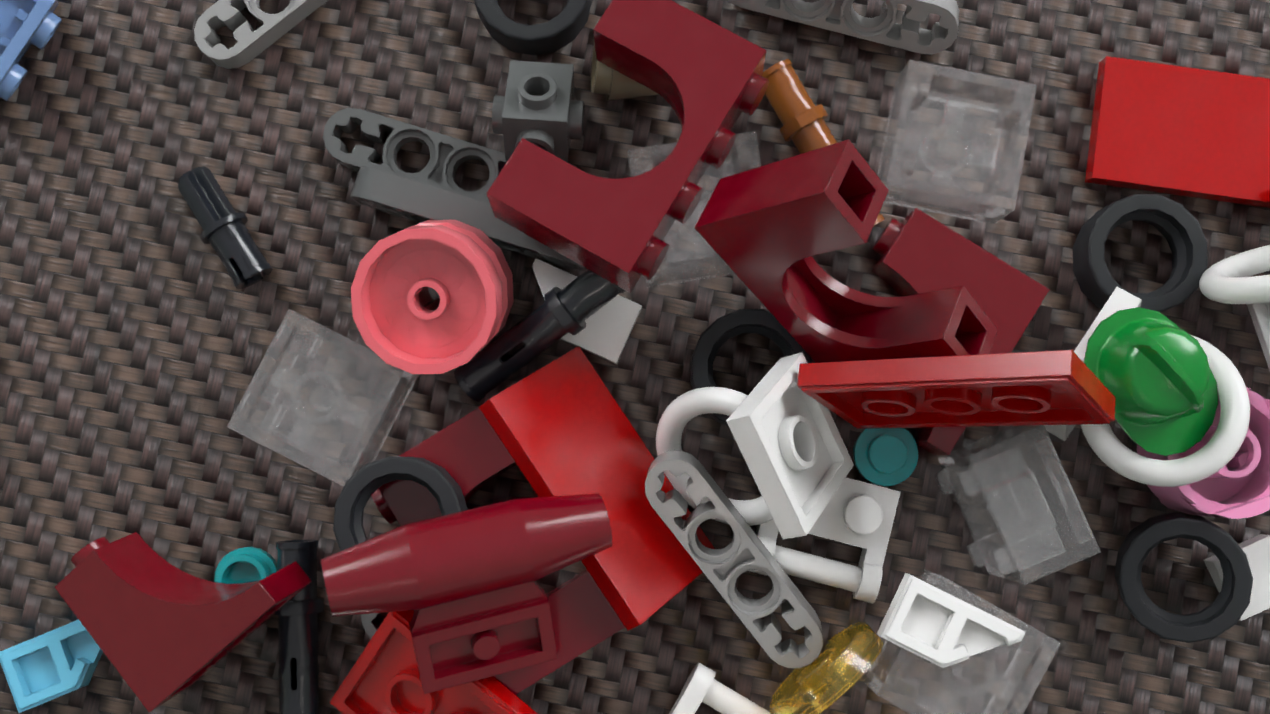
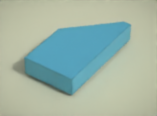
M79 619L0 651V663L18 713L89 685L103 651Z

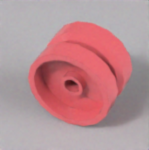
M427 220L379 240L359 262L351 286L352 317L365 344L386 364L411 374H443L468 363L505 326L514 302L513 274L501 248L482 230L458 220ZM428 287L433 288L440 298L433 300Z

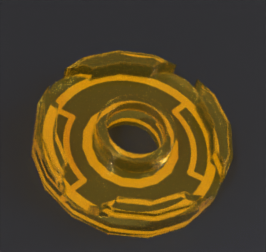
M858 622L848 626L828 640L829 643L826 645L828 649L821 653L811 664L802 668H795L781 683L771 697L770 713H822L867 672L880 655L884 642L865 622Z

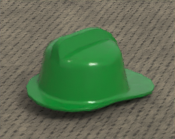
M1141 307L1116 311L1098 324L1088 339L1084 363L1116 397L1115 420L1131 440L1147 452L1164 456L1185 452L1200 442L1213 424L1218 406L1217 382L1209 367L1207 355L1198 340L1180 329L1160 312Z

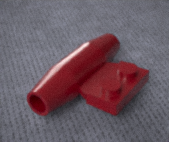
M599 493L519 498L405 524L320 559L332 617L415 610L412 620L409 622L421 685L424 694L558 659L550 604L544 589L535 580L611 548L612 531L606 506Z

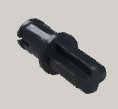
M202 166L183 174L179 178L178 189L204 230L199 237L204 244H211L226 267V271L233 280L236 289H243L263 279L261 273L263 276L269 275L273 269L245 226L248 221L246 215L243 212H235L211 170Z

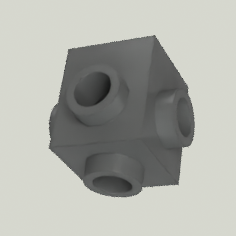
M510 60L505 96L495 95L492 107L493 134H503L506 161H508L521 139L524 138L568 163L571 139H582L584 129V101L574 100V64Z

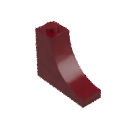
M915 208L904 218L902 223L892 217L872 248L873 251L881 255L872 272L887 282L901 297L964 285L998 329L990 354L1012 353L1050 290L918 208ZM921 427L915 441L917 445L933 455H950L966 427Z
M135 532L111 543L106 537H101L86 545L71 558L75 568L55 586V589L150 713L194 684L312 581L297 561L259 581L226 584L204 580L188 574L167 562Z

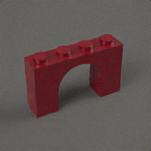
M612 0L593 29L596 60L658 93L671 105L678 116L682 133L675 148L666 159L653 169L637 176L619 179L603 178L588 174L522 138L486 193L496 218L629 293L632 292L641 276L650 280L655 275L669 248V244L663 241L675 220L685 224L690 218L703 192V188L697 184L709 165L715 169L721 167L736 139V133L731 131L732 127L742 112L749 116L755 112L769 85V80L762 77L766 57L765 49L672 0Z
M849 139L719 180L695 229L816 363L990 354L998 329L964 285L904 297L875 296L857 291L837 281L825 272L812 257L866 244L889 191Z
M480 408L475 409L399 455L402 457L424 458L445 468L461 487L466 505L483 485L517 465ZM395 480L383 484L371 495L379 512L389 524L398 521L400 526L442 515L437 499L426 487L412 480ZM587 569L546 593L550 604L558 659L493 676L515 695L625 628Z

